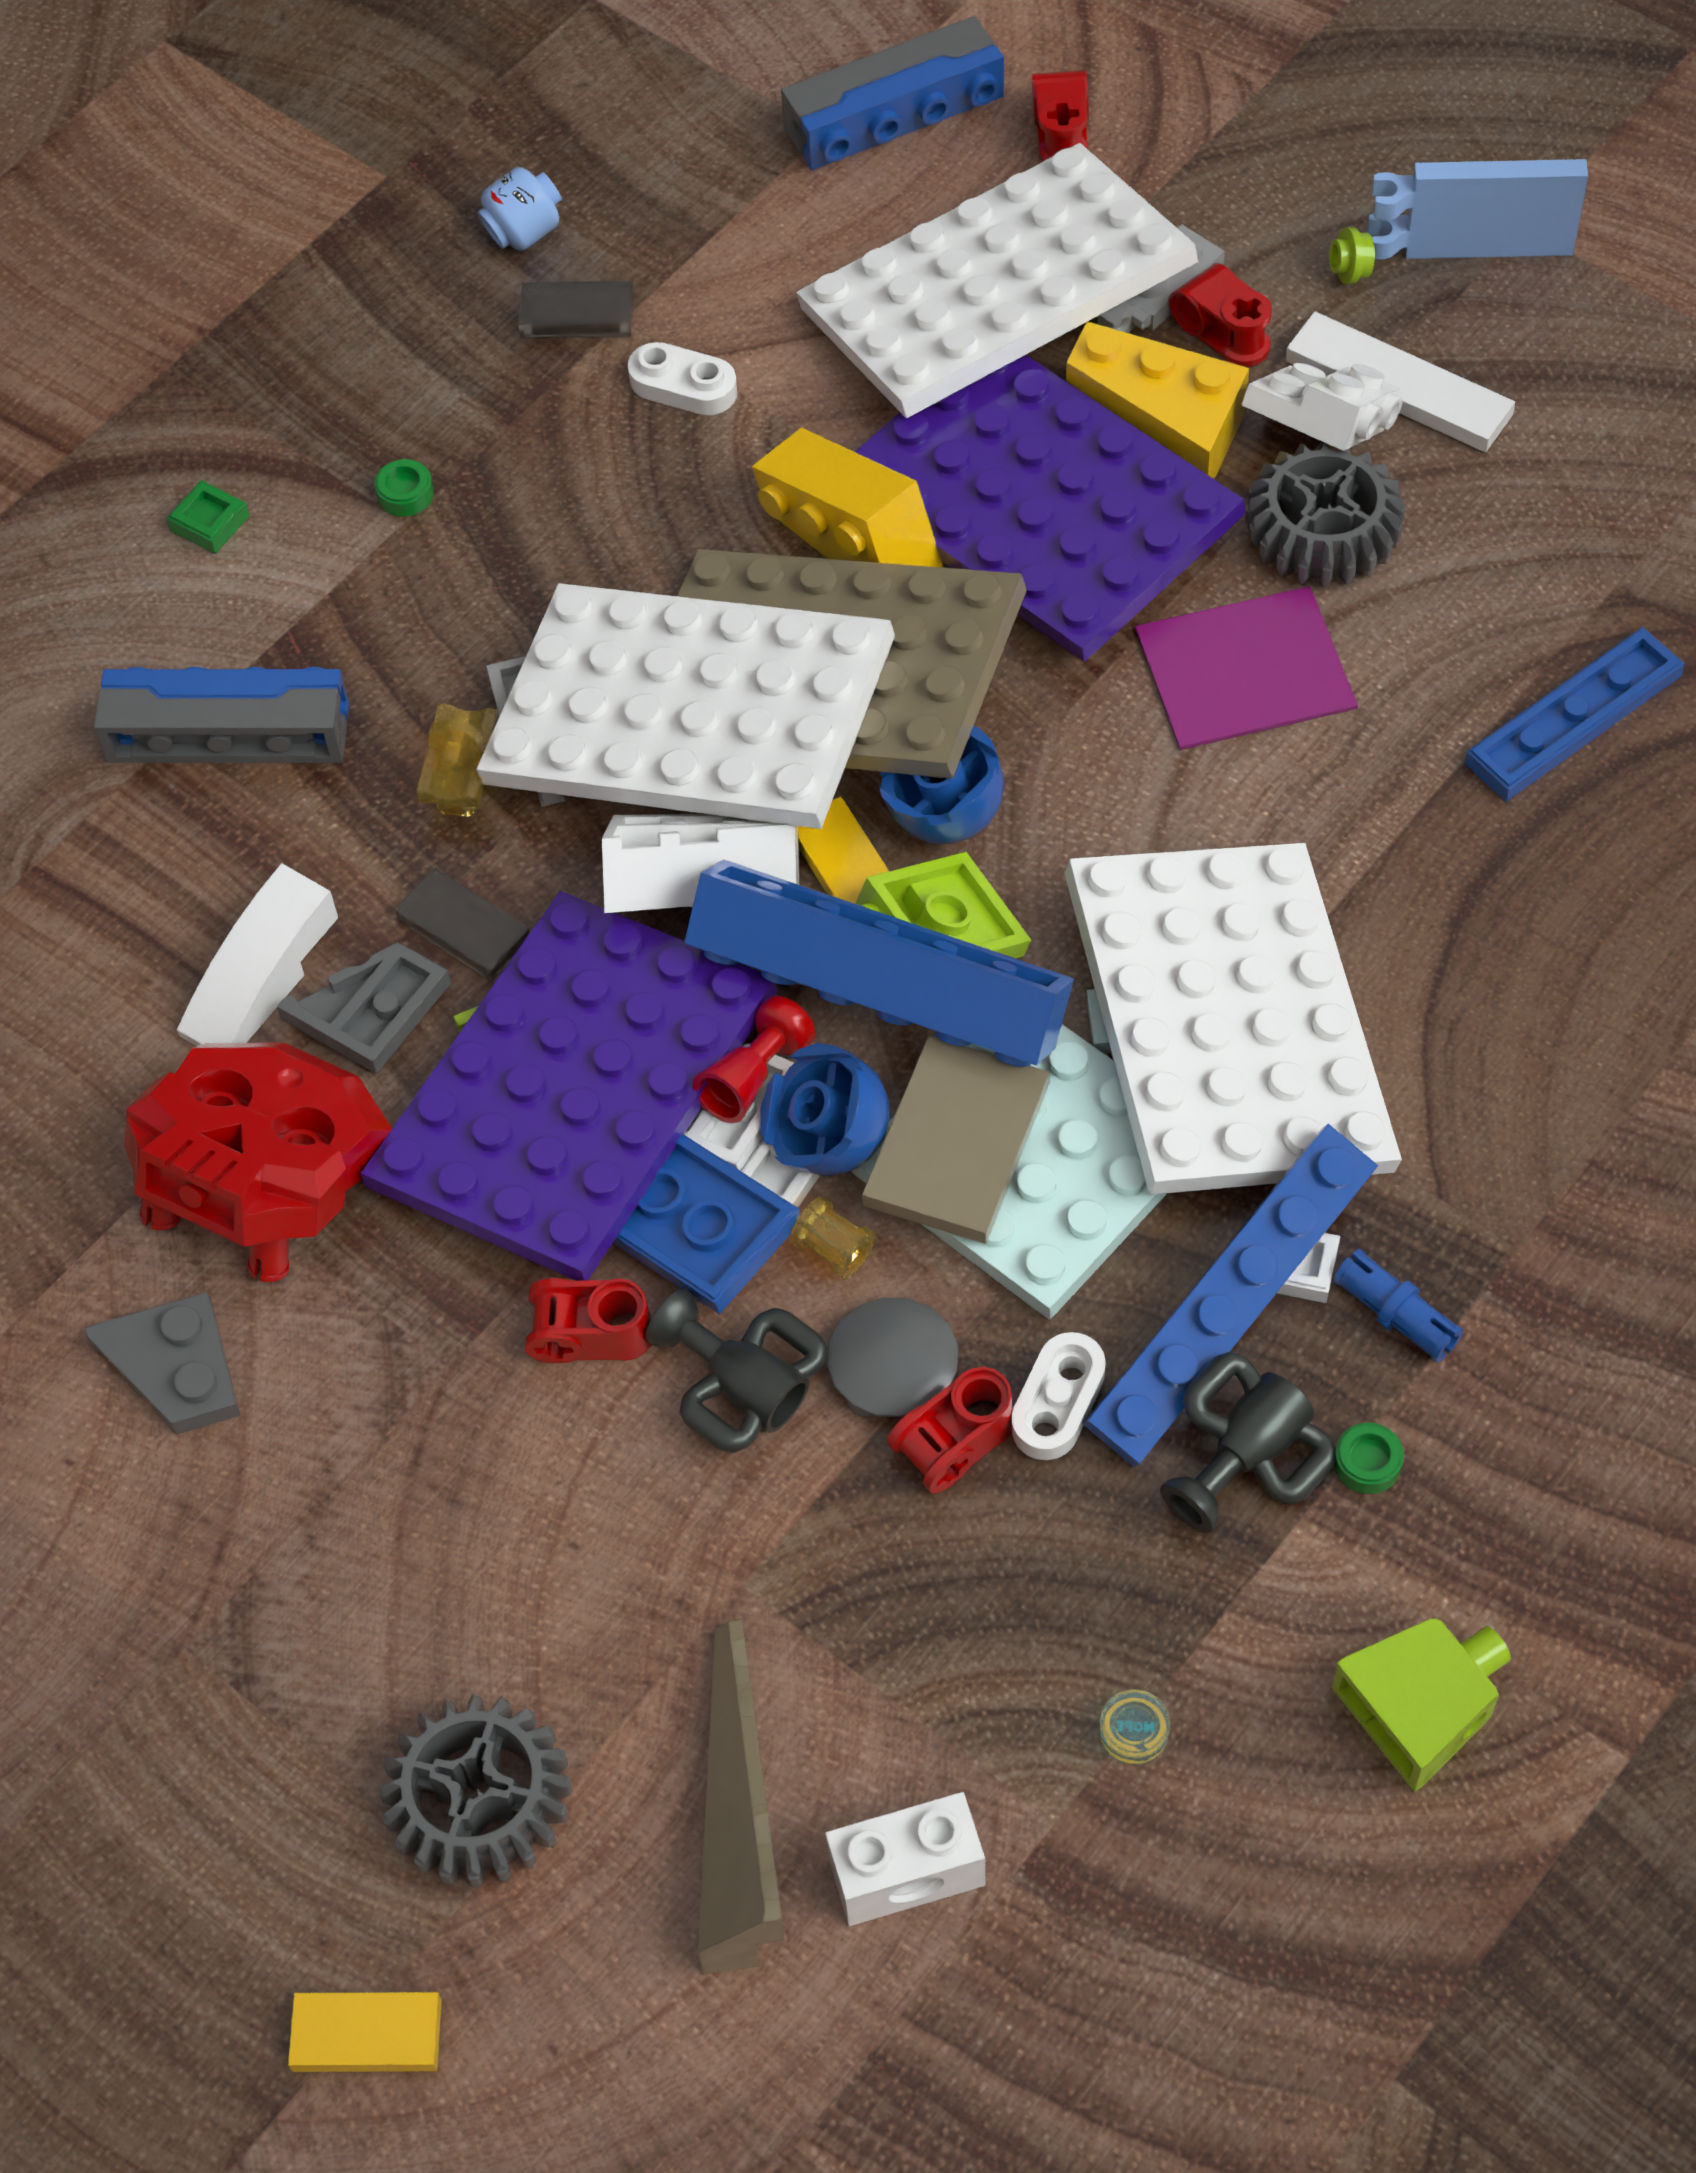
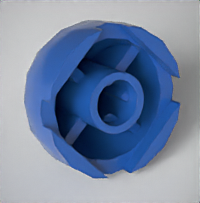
M974 725L953 779L880 772L883 778L880 791L888 812L908 835L934 845L955 844L970 839L985 829L999 810L1005 787L1003 771L994 744L979 727Z
M816 1043L798 1049L789 1057L797 1062L789 1067L784 1076L775 1073L767 1085L760 1108V1132L764 1142L773 1146L777 1155L775 1158L781 1164L798 1171L831 1177L859 1168L874 1155L882 1143L890 1120L889 1099L878 1073L856 1055L838 1046Z

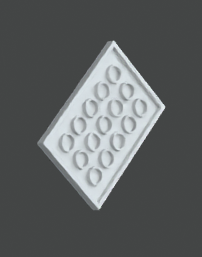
M1078 143L1057 152L1050 159L1023 173L1011 176L1006 182L964 201L957 208L938 218L916 226L911 232L881 248L867 252L862 258L843 268L821 276L816 282L796 293L801 310L902 415L908 418L1198 263L1195 243L1086 147Z
M558 583L476 770L483 785L822 829L895 637L891 621Z
M1305 843L1069 859L1064 874L1149 1195L1278 1183L1316 1134L1328 1123L1379 1165L1372 1175L1395 1173L1402 1158Z

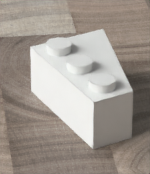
M711 814L613 815L602 837L604 913L693 907L700 873L723 859L799 885L798 826Z

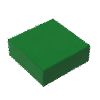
M201 480L166 519L171 532L216 554L246 521L250 513L246 502Z

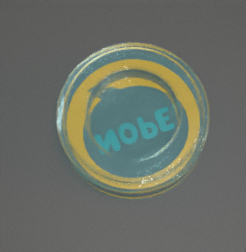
M1131 1689L1119 1692L1108 1700L1101 1712L1099 1728L1101 1742L1106 1751L1118 1761L1132 1765L1150 1762L1164 1751L1168 1743L1170 1733L1168 1710L1158 1697L1147 1691Z

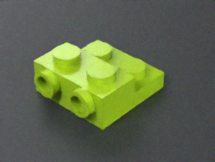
M967 852L867 877L855 903L1015 959L1024 957L1031 943L1030 937Z

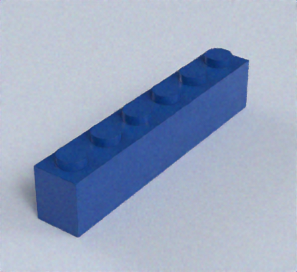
M725 859L700 873L684 942L704 950V956L711 961L726 965L743 963L760 969L761 976L771 982L783 985L800 983L819 990L818 995L831 1003L840 1005L857 1003L877 1010V1016L886 1022L896 1025H911L915 1023L935 1030L936 1037L946 1043L957 1046L975 1044L995 1051L994 1056L998 1060L1019 1067H1027L1031 1064L1037 1066L1055 1050L1074 978Z

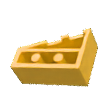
M1087 321L1066 362V382L1215 480L1245 415L1246 407L1242 406V402L1248 388L1249 368Z
M802 427L751 466L760 489L758 491V499L764 510L827 559L944 568L936 548V541L916 480Z

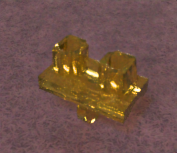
M438 703L434 723L431 725L428 735L427 752L417 788L419 802L437 804L438 811L441 814L467 817L474 814L475 808H479L484 787L482 778L478 775L476 769L499 719L497 709L485 708L479 711H467L458 709L450 704Z

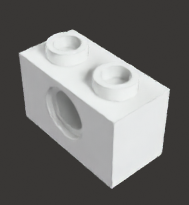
M964 1792L825 1832L829 1862L849 1926L986 1886L985 1856Z

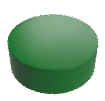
M401 459L392 461L379 470L374 480V487L380 507L385 512L394 516L407 517L416 515L430 505L434 496L429 470L422 463L415 460Z
M1376 1423L1356 1424L1348 1428L1337 1442L1334 1463L1335 1471L1343 1484L1353 1491L1363 1494L1381 1493L1392 1487L1400 1476L1404 1460L1403 1446L1395 1433L1383 1425Z

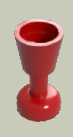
M782 996L769 997L755 1013L754 1026L758 1037L748 1048L742 1046L734 1048L696 1075L692 1085V1089L699 1091L706 1079L708 1080V1085L700 1095V1105L710 1115L722 1122L732 1124L740 1122L745 1117L768 1077L767 1063L777 1053L791 1056L798 1049L807 1047L813 1042L816 1033L813 1021L807 1012L796 1002Z

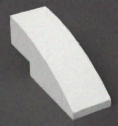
M281 863L255 895L211 961L177 1028L179 1036L195 1046L204 1043H247L277 1008V1005L285 999L303 978L304 972L301 961L338 919L331 891Z

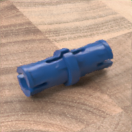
M1357 1249L1352 1253L1351 1257L1354 1259V1262L1347 1257L1336 1272L1334 1283L1342 1286L1375 1312L1378 1316L1376 1322L1386 1330H1391L1394 1327L1431 1356V1359L1436 1363L1445 1359L1446 1354L1443 1351L1449 1354L1455 1348L1464 1333V1329L1454 1324L1418 1295L1420 1289L1410 1281L1400 1282L1368 1257L1363 1250Z

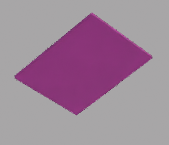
M1310 586L1135 626L1136 634L1179 750L1358 709L1357 701Z

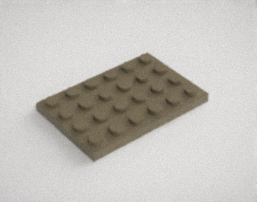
M698 549L677 597L890 620L895 637L845 768L953 779L1027 588L1021 573Z

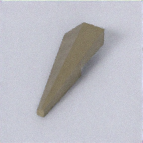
M742 1620L730 1621L716 1628L714 1638L698 1955L703 1975L760 1966L758 1944L785 1940Z

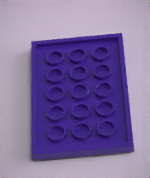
M1027 355L1016 359L908 418H905L899 412L855 451L868 459L917 481L936 541V548L944 564L955 569L1021 573L1027 591L1017 615L1083 662L1089 659L1245 515L1243 498Z
M559 891L396 1122L392 1131L387 1135L361 1172L365 1187L575 1281L589 1280L637 1207L640 1199L643 1198L656 1178L657 1172L664 1166L677 1146L676 1142L680 1135L685 1134L702 1108L700 1105V1095L708 1085V1080L706 1079L699 1091L692 1089L693 1079L697 1074L728 1052L744 1044L755 1027V1013L769 997L776 995V983L763 978L761 972L740 963L726 965L711 961L704 956V950L685 944V941L617 913H604V908Z

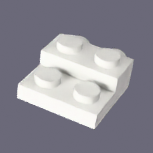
M1294 363L1293 366L1290 365L1249 383L1242 406L1345 451L1365 440H1369L1372 436L1384 431V429H1390L1400 412L1402 397L1397 396L1398 387L1383 381L1385 377L1383 373L1366 365L1353 364L1351 367L1348 366L1326 376L1323 371L1316 367L1303 363Z

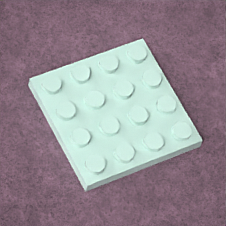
M1063 1024L1055 1050L1037 1066L1030 1065L1049 1071L1050 1083L987 1243L984 1244L923 1225L1049 1320L1053 1318L1167 1194L1149 1195L1114 1060ZM975 1044L965 1046L992 1055L995 1053L993 1050ZM895 1115L890 1119L884 1139L874 1155L859 1168L852 1170V1173L866 1184Z

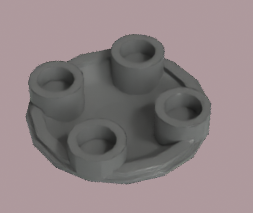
M880 1298L859 1305L839 1322L828 1344L827 1368L834 1386L845 1398L848 1409L860 1417H904L916 1407L927 1403L950 1385L957 1373L958 1345L950 1325L933 1308L909 1298Z

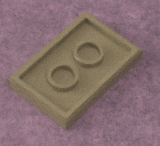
M928 1035L862 1194L863 1206L986 1244L1049 1086L1050 1072L1032 1066L1019 1067L1009 1065L998 1060L992 1054L965 1046L949 1044Z

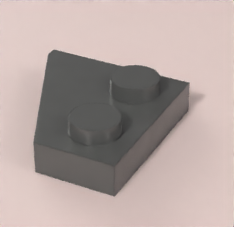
M397 942L371 955L366 963L359 966H349L327 977L330 986L298 1002L294 995L283 999L277 1005L281 1020L377 1074L449 987L451 981L447 969Z
M208 1292L85 1327L86 1335L94 1350L99 1355L103 1354L122 1374L125 1382L141 1398H145L154 1407L157 1415L176 1434L241 1416L213 1303Z

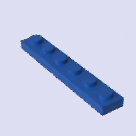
M1329 1123L1325 1125L1083 1422V1425L1132 1467L1139 1465L1183 1411L1184 1405L1182 1400L1190 1382L1213 1357L1231 1351L1379 1165Z

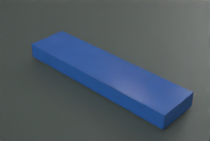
M1641 627L1466 752L1464 764L1507 802L1680 678L1685 663L1644 627Z

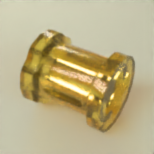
M820 1196L809 1203L802 1211L792 1228L789 1239L790 1244L797 1249L804 1250L809 1248L833 1265V1274L842 1280H846L857 1273L866 1262L876 1242L877 1234L867 1226L857 1228L833 1211V1203L830 1200Z

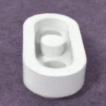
M661 342L645 344L636 349L629 358L630 385L633 391L642 398L701 415L722 413L729 409L737 398L735 371L728 362L720 358Z
M1068 1332L1051 1338L1043 1346L1012 1412V1436L1018 1448L1032 1458L1052 1460L1068 1453L1075 1445L1084 1426L1083 1422L1089 1416L1105 1379L1106 1362L1103 1350L1089 1336ZM1067 1368H1076L1083 1373V1376L1077 1380H1067L1060 1373ZM1049 1423L1055 1426L1057 1431L1049 1436H1041L1033 1429L1038 1424Z

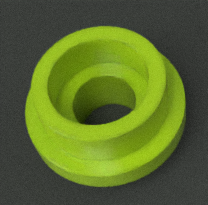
M1344 227L1340 231L1338 238L1334 239L1330 245L1329 264L1332 272L1338 274L1343 284H1356L1360 278H1368L1371 275L1375 262V248L1371 235L1367 232L1360 233L1355 227Z

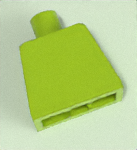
M1431 1618L1346 1656L1337 1662L1332 1689L1410 1788L1416 1792L1493 1715L1499 1693L1488 1676L1510 1662L1511 1655L1500 1635L1489 1626L1483 1627L1459 1643L1441 1620Z

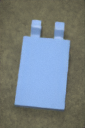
M1586 159L1431 162L1415 163L1414 175H1397L1389 172L1375 174L1373 177L1372 196L1378 197L1375 198L1374 213L1369 215L1367 233L1371 235L1374 242L1375 259L1390 258L1402 248H1405L1406 259L1573 255L1588 181ZM1406 209H1409L1408 215H1400Z

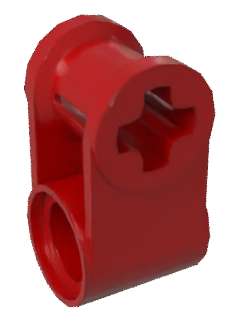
M1086 70L1032 74L1034 123L1037 124L1041 162L1050 159L1057 152L1081 143L1088 149L1086 124L1087 120H1089Z
M1214 263L1170 294L1168 300L1169 309L1177 324L1185 332L1196 336L1220 354L1226 362L1243 367H1252L1262 363L1269 356L1271 343L1266 333V326L1270 323L1272 317L1271 302L1265 295L1255 291L1237 278L1228 267L1220 263Z
M550 1278L534 1282L529 1287L528 1301L534 1306L533 1332L527 1335L525 1339V1352L535 1360L557 1364L569 1363L575 1360L627 1361L645 1354L652 1345L646 1340V1330L652 1317L645 1294L637 1284L630 1280L617 1278L612 1280L571 1281L568 1279ZM618 1315H634L632 1320L624 1325H609L610 1321Z
M987 1367L971 1368L962 1373L955 1381L927 1403L907 1413L891 1430L886 1444L895 1454L904 1453L925 1476L923 1485L931 1494H938L955 1484L972 1465L996 1446L1003 1443L1011 1434L1013 1405L1010 1384L1005 1376L995 1369ZM983 1400L994 1402L999 1406L995 1412L984 1416L974 1415L967 1411L971 1404Z

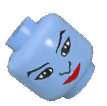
M516 167L482 192L481 204L483 208L477 214L490 236L502 249L510 245L518 251H524L558 226L559 213L555 204L561 201L562 198L555 185L544 172L535 177L523 167Z

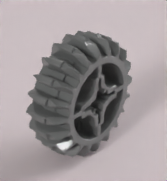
M1322 442L1318 450L1310 451L1305 445L1300 443L1295 451V456L1280 451L1277 459L1274 460V464H1263L1262 470L1258 474V479L1253 480L1252 486L1249 489L1245 522L1247 523V529H1249L1251 547L1260 548L1259 554L1262 558V564L1277 562L1276 568L1280 577L1292 571L1298 573L1301 586L1309 577L1320 578L1325 589L1332 578L1339 577L1348 586L1353 578H1355V572L1370 577L1376 568V563H1387L1388 558L1392 554V548H1396L1397 542L1401 539L1405 506L1403 505V499L1400 498L1399 481L1389 479L1390 474L1388 473L1387 464L1372 466L1373 461L1371 460L1370 451L1356 457L1351 455L1350 448L1345 451L1329 450L1325 442ZM1284 514L1290 517V521L1285 517Z
M473 1693L468 1701V1711L458 1713L453 1702L445 1699L442 1704L444 1718L434 1723L430 1716L419 1712L416 1721L422 1734L418 1738L410 1734L399 1733L396 1742L405 1757L385 1758V1772L393 1781L380 1785L379 1789L382 1802L391 1806L382 1816L388 1831L399 1832L394 1842L402 1855L416 1852L414 1863L417 1869L424 1874L439 1864V1874L442 1881L451 1885L458 1878L461 1870L466 1869L471 1886L479 1888L484 1880V1869L494 1867L500 1881L508 1882L511 1877L508 1862L518 1858L522 1865L527 1868H533L536 1858L531 1845L536 1843L543 1847L553 1848L556 1837L548 1824L564 1823L568 1818L567 1807L559 1800L572 1793L570 1778L561 1774L568 1766L566 1754L562 1749L552 1748L556 1738L549 1726L545 1725L535 1729L536 1718L534 1712L527 1707L512 1717L509 1701L501 1696L494 1703L490 1712H485L481 1697ZM470 1747L469 1751L461 1758L452 1761L444 1760L454 1752ZM502 1748L519 1756L532 1770L530 1790L517 1787L514 1778L501 1774L503 1765L499 1756ZM485 1779L489 1788L488 1791L482 1794L477 1789L478 1797L468 1798V1801H466L463 1791L468 1786L474 1790V1783L484 1782ZM423 1791L435 1793L438 1802L451 1806L448 1813L452 1823L449 1834L437 1829L422 1816L421 1799ZM500 1819L510 1820L501 1828L491 1833L480 1835L483 1829L491 1822Z

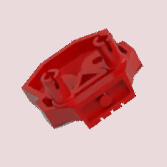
M285 1042L204 1043L191 1049L175 1074L169 1072L156 1079L127 1108L124 1147L133 1169L134 1195L141 1198L139 1219L143 1225L147 1226L151 1222L152 1210L151 1229L167 1230L178 1225L182 1217L243 1247L250 1246L247 1264L249 1274L253 1278L259 1274V1261L261 1260L260 1281L275 1282L281 1280L289 1272V1239L316 1237L344 1208L345 1192L362 1180L361 1172L387 1135L392 1131V1127L359 1076Z

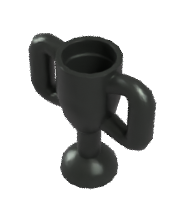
M681 1288L672 1293L657 1309L646 1330V1340L656 1347H673L683 1343L709 1363L710 1374L691 1386L682 1396L679 1414L687 1427L716 1449L729 1453L739 1452L748 1448L755 1441L761 1428L768 1433H772L782 1428L792 1418L809 1390L810 1382L808 1378L817 1373L825 1364L828 1347L821 1334L791 1312L779 1308H772L759 1313L752 1320L741 1341L728 1340L725 1342L697 1321L699 1310L696 1299L686 1288ZM773 1332L805 1357L794 1363H786L773 1352L762 1348L766 1334ZM723 1393L730 1403L744 1414L740 1428H733L702 1403Z
M1228 1351L1213 1357L1187 1386L1182 1400L1187 1417L1195 1425L1219 1439L1217 1445L1219 1453L1195 1479L1188 1476L1168 1479L1161 1485L1160 1493L1167 1506L1185 1524L1196 1531L1208 1534L1213 1531L1219 1518V1505L1215 1497L1239 1471L1247 1472L1252 1470L1263 1488L1272 1498L1282 1503L1294 1505L1305 1500L1334 1467L1336 1449L1332 1439L1324 1431L1310 1424L1315 1416L1313 1407L1296 1386L1275 1373L1266 1372L1260 1376L1258 1370L1245 1356ZM1236 1375L1243 1386L1244 1395L1234 1405L1229 1416L1224 1417L1207 1409V1404ZM1293 1441L1303 1442L1311 1446L1313 1451L1287 1480H1282L1272 1460L1283 1453Z

